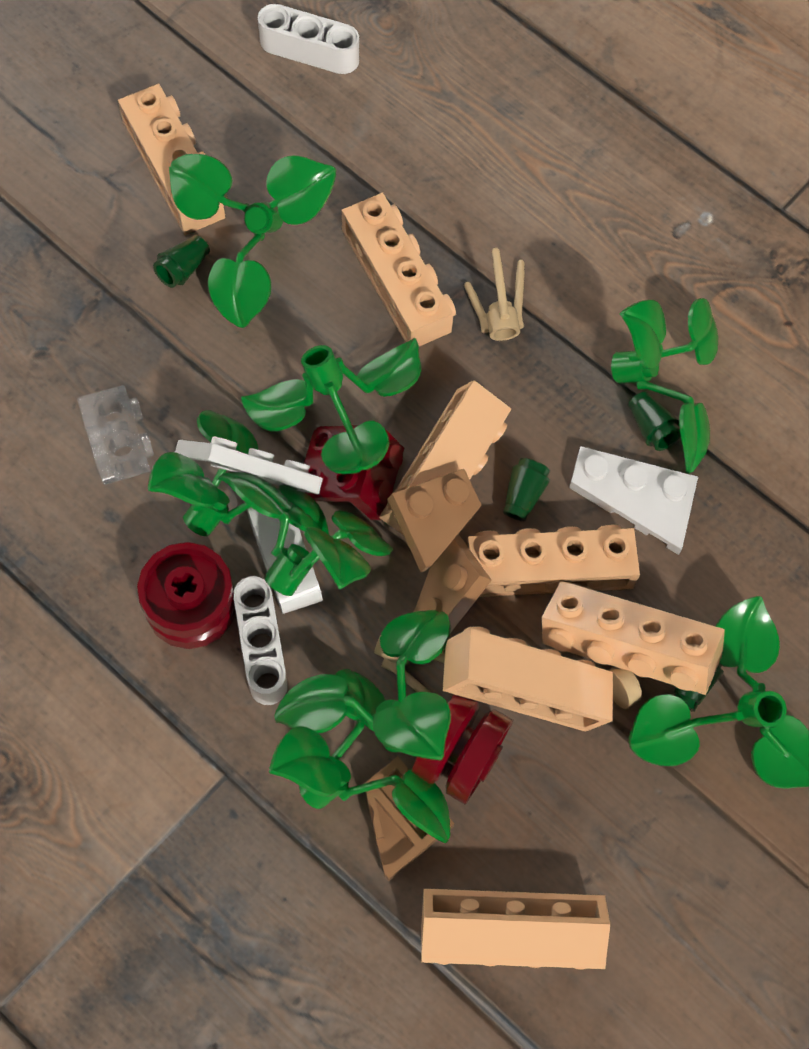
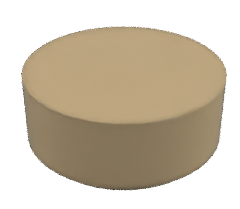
M615 666L608 670L613 672V700L619 707L627 709L641 701V687L633 672Z

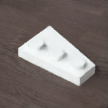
M212 437L211 443L178 440L175 452L190 459L211 462L210 466L233 472H246L258 476L269 483L276 485L285 484L303 492L319 494L323 478L309 474L310 466L286 460L283 466L272 462L274 455L271 453L250 448L249 453L245 454L236 451V442L219 437Z
M580 446L569 488L609 513L615 512L635 524V529L645 535L650 533L668 544L666 548L679 555L683 547L698 477Z

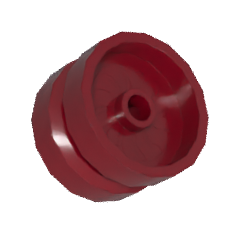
M184 542L168 545L154 553L143 566L137 584L139 603L147 622L157 637L170 646L192 649L207 646L223 636L232 624L236 610L230 570L219 554L205 545Z
M454 694L448 703L451 711V723L446 736L443 759L434 760L417 757L412 772L427 783L432 784L440 780L449 765L452 764L454 767L445 785L446 794L466 805L480 782L485 781L503 749L502 743L514 720L493 709L483 716L474 729L472 725L480 709L479 701Z

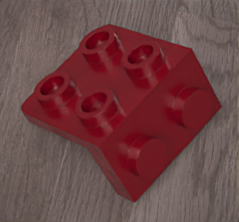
M344 426L317 427L312 434L303 464L310 466L309 474L321 477L323 480L319 494L305 493L315 501H350L370 520H382L379 517L388 503L387 499L393 493L398 470L403 462L405 448L386 430L389 437V447L386 455L377 465L367 470H361L359 473L339 474L330 471L325 466L321 453L325 443L331 437L346 432Z

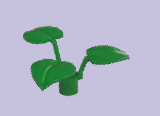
M204 154L180 156L173 160L169 167L171 193L177 208L191 219L202 220L214 216L221 203L245 212V224L254 233V237L238 252L236 261L229 258L217 260L211 268L208 279L209 293L217 310L232 324L245 328L265 307L271 294V279L265 267L254 260L244 261L245 256L259 241L264 240L265 233H273L279 230L283 221L287 224L299 225L312 220L321 211L332 192L336 178V168L303 156L293 155L281 158L271 167L266 180L267 191L274 200L249 205L248 203H240L224 197L230 190L233 180L230 171L220 160Z
M705 298L696 299L691 304L688 313V330L692 341L686 345L663 350L661 343H663L666 336V322L660 304L655 300L638 301L619 313L629 328L635 351L614 353L611 361L612 376L617 383L637 382L638 390L648 389L684 403L680 408L679 425L685 457V474H689L700 464L710 443V424L706 408L703 403L694 404L692 396L650 383L649 381L652 377L658 375L659 363L663 357L695 349L697 363L699 365L710 364L718 350L716 322L708 300Z
M416 338L401 344L366 364L359 371L358 375H355L344 365L342 358H335L329 346H315L306 351L301 358V364L305 370V373L302 375L304 380L292 379L284 381L259 393L241 396L242 404L248 416L256 425L265 430L280 431L302 421L305 416V407L313 404V389L323 395H330L346 432L334 435L325 443L321 453L322 460L325 466L332 472L339 474L359 473L361 470L372 468L384 458L389 447V437L385 428L376 421H366L353 429L337 393L342 386L343 374L365 393H371L375 390L378 395L383 397L399 394L413 386L420 377L419 345Z
M204 410L199 414L197 427L209 442H211L212 437H219L236 442V451L248 454L250 448L258 450V444L254 435L240 422L212 410ZM176 452L164 453L152 467L148 481V491L169 494L192 504L184 514L183 520L191 531L200 536H209L220 521L229 524L235 516L251 508L244 502L229 511V497L222 490L218 489L221 481L217 480L227 470L219 468L211 482V479L204 477L202 468L195 461ZM281 484L277 488L292 505L291 510L287 512L290 516L291 525L304 532L308 527H315L329 535L325 515L319 504L312 497L289 485Z
M228 472L221 474L217 478L219 481L226 482L242 500L257 512L279 519V534L276 545L271 551L276 560L264 576V579L272 589L280 594L293 596L312 566L319 559L334 579L338 589H342L348 584L368 576L371 571L369 563L356 549L340 539L349 538L359 550L375 556H386L393 550L368 523L346 511H335L332 515L333 523L340 529L332 536L315 527H308L305 530L304 536L313 548L310 553L296 544H291L289 548H284L290 523V516L287 512L292 508L288 499L271 483L252 474Z
M761 596L751 597L740 601L728 609L715 626L725 629L722 658L719 664L724 667H737V675L753 689L740 698L738 711L691 719L690 709L681 698L670 694L657 695L647 700L639 709L629 736V747L636 756L648 763L659 766H677L689 761L699 750L700 740L693 727L742 720L748 726L760 727L759 731L763 735L753 744L751 751L753 769L757 776L764 783L772 787L783 789L809 787V730L799 719L786 715V703L780 694L774 691H765V684L758 683L746 672L761 673L768 670L776 662L780 650L779 635L774 622L766 610L763 598Z
M437 610L411 612L393 619L383 629L380 636V646L383 653L390 657H399L396 662L398 701L386 700L380 703L376 708L375 714L371 715L356 698L346 696L349 689L346 679L332 674H320L301 681L283 697L274 715L276 723L284 724L290 729L297 726H305L317 733H324L341 723L347 713L346 706H350L366 721L368 728L374 730L375 736L386 750L402 752L421 758L442 760L446 736L451 723L450 707L447 701L436 693L416 692L406 697L405 664L407 660L415 664H426L442 653L451 632L448 615L443 611L438 612Z
M343 669L335 674L346 679L349 686L346 696L356 698L371 715L375 714L376 708L380 703L386 701L380 690L363 675L350 669ZM346 706V716L356 720L355 726L332 756H330L329 747L324 738L319 733L305 726L294 727L278 743L270 763L269 773L284 777L298 784L301 796L311 807L322 809L337 796L346 801L352 795L392 785L395 786L392 791V799L400 812L430 836L442 843L448 842L450 838L449 809L444 794L435 782L429 784L414 774L412 770H408L403 774L402 779L397 775H392L349 788L350 770L339 759L362 732L364 725L368 727L366 721L354 708Z

